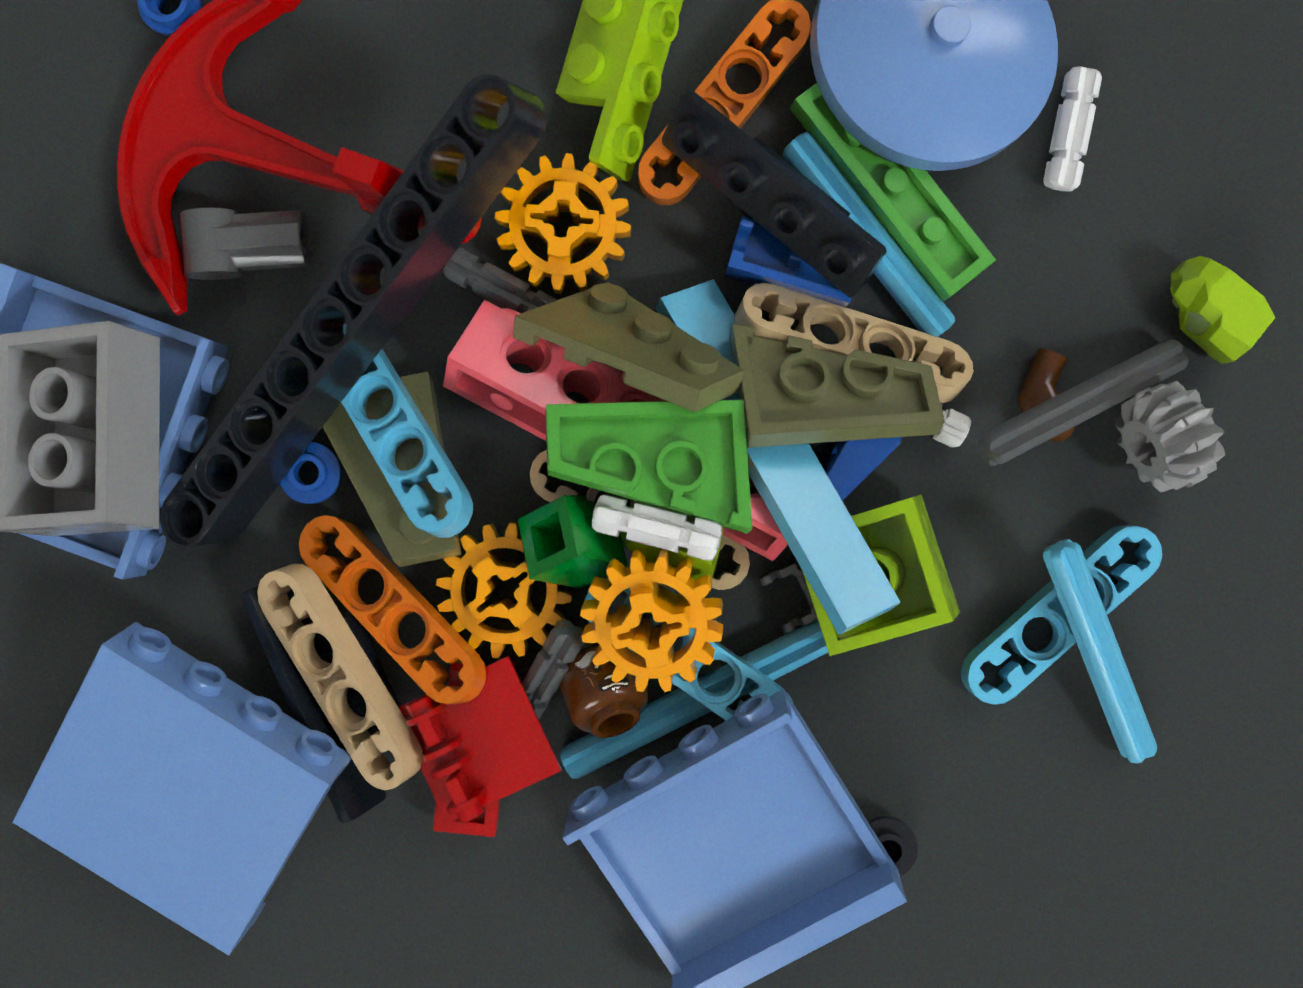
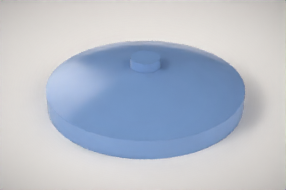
M818 0L812 18L810 31L812 66L819 89L829 109L848 133L862 145L889 161L911 168L931 171L956 170L982 163L994 157L1011 145L1037 119L1048 100L1056 77L1058 40L1053 14L1047 0Z

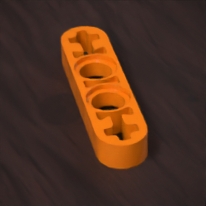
M770 0L758 11L694 92L741 129L802 53L811 30V20L807 10L801 3L795 0ZM785 19L792 21L794 26L791 36L794 41L785 36L781 38L771 50L768 60L760 50L768 42L772 25L769 21L771 20L778 25L783 23ZM749 43H753L754 46H755V48L750 47V46H747V45H748ZM769 61L777 63V66L772 67ZM739 63L753 66L761 79L759 87L749 94H738L732 91L725 79L728 69ZM666 126L644 153L639 163L638 182L642 193L648 200L658 205L669 206L685 198L702 176L682 161L677 169L676 178L680 182L677 187L668 182L660 189L653 185L655 172L651 167L655 163L666 167L676 156L662 143Z
M332 516L316 517L306 524L299 539V551L305 564L316 573L328 589L430 698L439 703L461 704L470 702L477 697L483 689L486 680L485 664L479 654L367 536L350 521ZM328 533L338 535L334 542L336 547L345 557L356 560L347 565L339 557L325 555L324 553L328 549L327 542L324 540L325 536ZM375 569L383 577L384 591L378 601L367 605L359 596V581L365 573ZM416 612L425 622L426 631L421 643L415 648L409 649L399 639L398 629L400 622L406 615ZM435 652L446 663H462L464 666L458 675L464 682L461 687H445L443 683L449 676L447 670L436 660H424L423 664L421 661Z

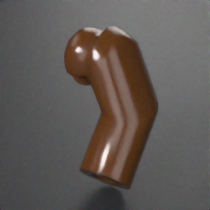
M1038 348L1018 394V405L1023 413L1059 395L1055 387L1067 362L1065 356L1049 349ZM1075 426L1050 440L1053 442L1066 440L1073 433Z

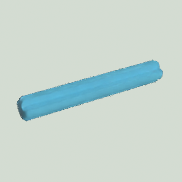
M804 132L793 139L785 147L783 158L850 212L849 217L886 247V254L873 273L916 328L935 337H939L947 331L955 322L954 315L813 135L809 132Z
M1070 539L1060 540L1056 544L1044 549V562L1119 752L1124 758H1128V761L1131 763H1142L1145 758L1153 757L1156 754L1157 744L1081 546Z

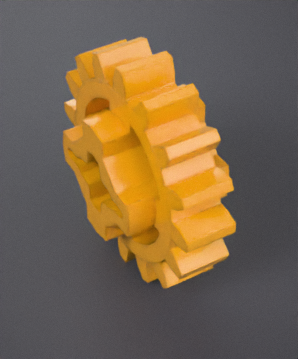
M566 153L562 161V168L553 169L551 162L545 155L540 157L539 166L541 173L533 176L523 167L517 170L523 185L519 191L508 187L502 189L503 198L511 205V209L495 212V220L499 225L510 228V231L497 238L498 245L501 250L517 249V252L508 263L515 272L529 265L531 267L528 278L530 285L537 287L544 280L545 276L550 277L554 292L562 294L565 281L574 279L577 287L582 292L587 290V274L594 272L604 281L609 277L608 269L604 263L607 257L617 261H622L625 257V251L615 243L616 238L631 237V225L623 221H617L616 218L629 211L628 200L624 198L611 199V196L618 188L617 180L614 176L598 182L596 180L598 175L596 164L589 162L583 171L576 170L573 155ZM553 187V193L540 204H530L539 193ZM579 188L591 194L598 201L604 214H599L597 210H588L579 200ZM562 212L571 213L573 223L579 226L569 227L566 237H557L553 225L549 223L559 222ZM523 234L529 235L530 238H540L548 247V262L539 258L529 249ZM586 244H599L588 257L573 263L574 254Z
M493 523L484 525L483 542L479 543L476 538L466 534L460 538L462 547L466 551L465 555L443 559L454 569L453 575L438 578L436 585L450 590L451 597L437 606L439 612L455 611L458 619L451 626L457 632H461L466 628L472 633L468 644L474 650L485 640L491 642L492 658H499L503 653L505 645L512 644L518 657H521L527 653L528 638L532 637L537 643L544 646L543 644L548 637V632L544 625L549 623L555 626L557 621L566 619L555 608L557 604L571 603L573 593L559 589V584L546 582V601L541 613H539L538 607L532 601L533 583L535 580L529 579L528 575L519 583L520 586L513 593L518 603L514 604L510 599L505 598L500 602L496 600L488 607L484 606V602L493 596L491 592L498 586L493 578L496 574L505 581L512 576L516 578L522 572L528 573L526 560L521 564L502 562L498 555L491 551L497 548H511L524 553L519 523H509L505 536H499ZM472 567L471 571L478 578L476 599L468 604L465 595V582L467 574ZM489 616L508 618L515 627L518 626V629H495L484 624L482 621Z
M636 549L633 551L630 567L628 568L615 558L609 562L606 572L610 581L601 577H594L588 591L595 599L585 600L580 612L581 617L594 622L585 626L581 638L583 643H599L592 662L595 666L611 661L615 665L611 679L613 682H620L629 673L636 676V690L644 692L648 680L658 678L659 685L664 692L671 691L674 674L679 673L689 683L696 679L697 667L695 660L707 665H711L713 662L715 649L709 642L722 640L723 624L711 619L722 615L723 603L721 598H705L712 588L713 579L710 575H705L693 580L690 577L693 560L689 557L684 559L676 568L669 565L668 550L661 549L657 555L656 562H647L641 549ZM660 583L674 588L681 594L673 593L669 589L660 585ZM629 587L631 591L629 604L618 606L616 612L610 613V606L613 600ZM644 612H652L656 622H663L662 627L653 628L649 619H641ZM696 628L689 642L674 653L673 645L677 637L689 635L690 629Z

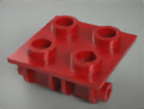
M509 656L485 666V685L479 695L470 702L444 704L434 701L425 694L398 707L406 719L407 726L411 727L420 743L423 758L420 768L446 824L459 819L460 823L468 822L484 812L483 807L562 771ZM459 678L451 683L446 684L445 687H461L464 682Z

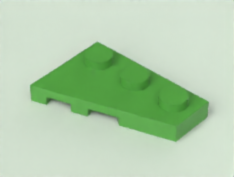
M720 400L697 412L690 411L668 401L546 404L547 470L549 476L644 504L687 514V516L695 519L699 517L718 522L723 527L746 534L752 531L744 400Z

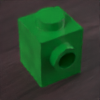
M564 495L518 519L529 579L582 588L591 584L595 576L601 578L607 576V566L614 558L625 567L628 566L620 533L618 537L596 532L592 528V515L596 502L588 501L587 497L583 495Z

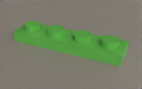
M818 83L814 84L793 101L789 108L806 131L813 135L943 302L996 261L928 172L889 161L857 141L839 123L829 109L821 94Z

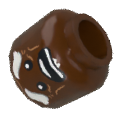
M584 643L574 661L567 663L569 669L560 683V689L571 721L580 730L591 732L596 737L609 738L621 735L631 730L640 720V714L648 703L647 687L644 692L637 691L635 684L636 676L629 673L620 682H613L611 679L615 665L611 661L595 666L592 662L599 643Z

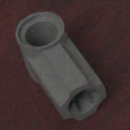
M195 208L184 210L180 213L184 276L186 278L196 280H227L243 276V271L310 267V257L312 255L311 232L308 227L306 214L301 210L238 214L237 211L225 208Z

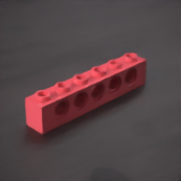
M486 300L483 301L449 354L443 387L545 441L546 404H580L568 398L565 394L567 392L580 393L590 403L667 402L624 384L622 379L623 371L595 361L583 367L563 359L564 347L540 337L539 341L533 346L514 339V319L520 313L509 308L501 309ZM510 364H525L532 368L534 372L521 373L514 370ZM749 476V484L754 491V494H750L752 531L746 534L724 527L723 535L774 561L788 544Z

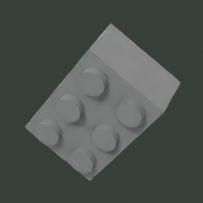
M111 321L0 334V532L64 536L159 529L160 338Z

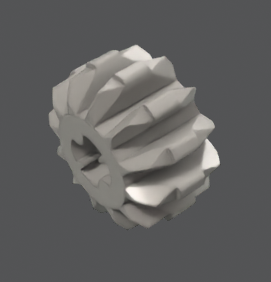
M1178 381L1159 384L1153 388L1148 387L1134 394L1130 400L1121 404V415L1115 418L1116 428L1122 434L1117 440V444L1125 449L1128 456L1126 464H1133L1138 471L1139 479L1143 483L1151 481L1153 486L1160 492L1170 489L1178 490L1184 486L1191 487L1205 480L1208 474L1217 470V461L1225 456L1224 447L1218 441V438L1224 431L1214 423L1211 417L1214 408H1205L1201 404L1199 392L1196 389L1186 391L1184 386Z

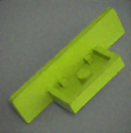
M684 0L582 1L556 94L568 103L603 107L589 153V161L596 164L598 168L610 176H614L616 180L630 181L635 163L641 156L644 145L643 136L653 102L660 93L661 75L671 42L678 32L679 14Z

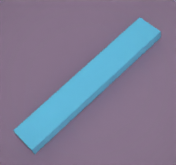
M714 279L660 298L656 307L659 314L668 317L674 325L700 342L713 346L720 355L733 362L729 336L732 323L734 324V313ZM737 392L722 400H739V394ZM809 444L747 448L749 476L838 635L896 607L900 600Z

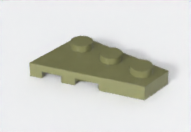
M610 282L596 284L590 289L516 315L514 319V339L533 346L539 341L540 337L564 347L563 359L583 367L595 361L623 371L622 379L624 384L693 412H697L739 392L744 369L720 355L713 346L700 342L674 325L668 317L654 312L628 295L625 289Z
M732 323L729 339L733 363L744 369L738 394L739 400H744L747 448L939 434L945 420L931 365L856 349L849 355L812 348L813 340L789 335L787 342L755 336L753 335L755 328Z
M429 372L400 377L444 450L434 383ZM390 389L377 390L368 398L365 411L370 420L380 419L390 411L393 405V394ZM340 403L324 424L323 429L394 563L399 567L462 555L458 534L450 538H438L417 528L412 523L346 409ZM408 439L398 447L395 453V463L400 471L410 470L420 463L424 451L420 439ZM429 481L419 485L428 491L434 501L435 508L429 514L441 520L448 515L445 504L451 498H447L434 490Z

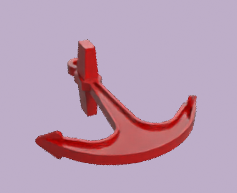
M302 0L211 1L183 22L165 41L140 78L130 100L122 126L117 158V190L120 210L126 232L143 268L176 315L187 312L188 279L184 276L183 258L171 216L172 197L180 180L192 168L207 161L229 162L355 196L362 210L370 215L374 213L404 171L386 162L341 147L338 157L241 114L229 106L222 86V73L229 55L240 42L279 18L283 13L294 11ZM424 213L418 221V229L422 231L425 226ZM482 217L461 244L467 243L476 235L480 228Z

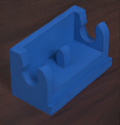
M744 215L741 217L724 277L750 285L761 283L775 284L843 307L850 304L852 297L846 296L757 221Z

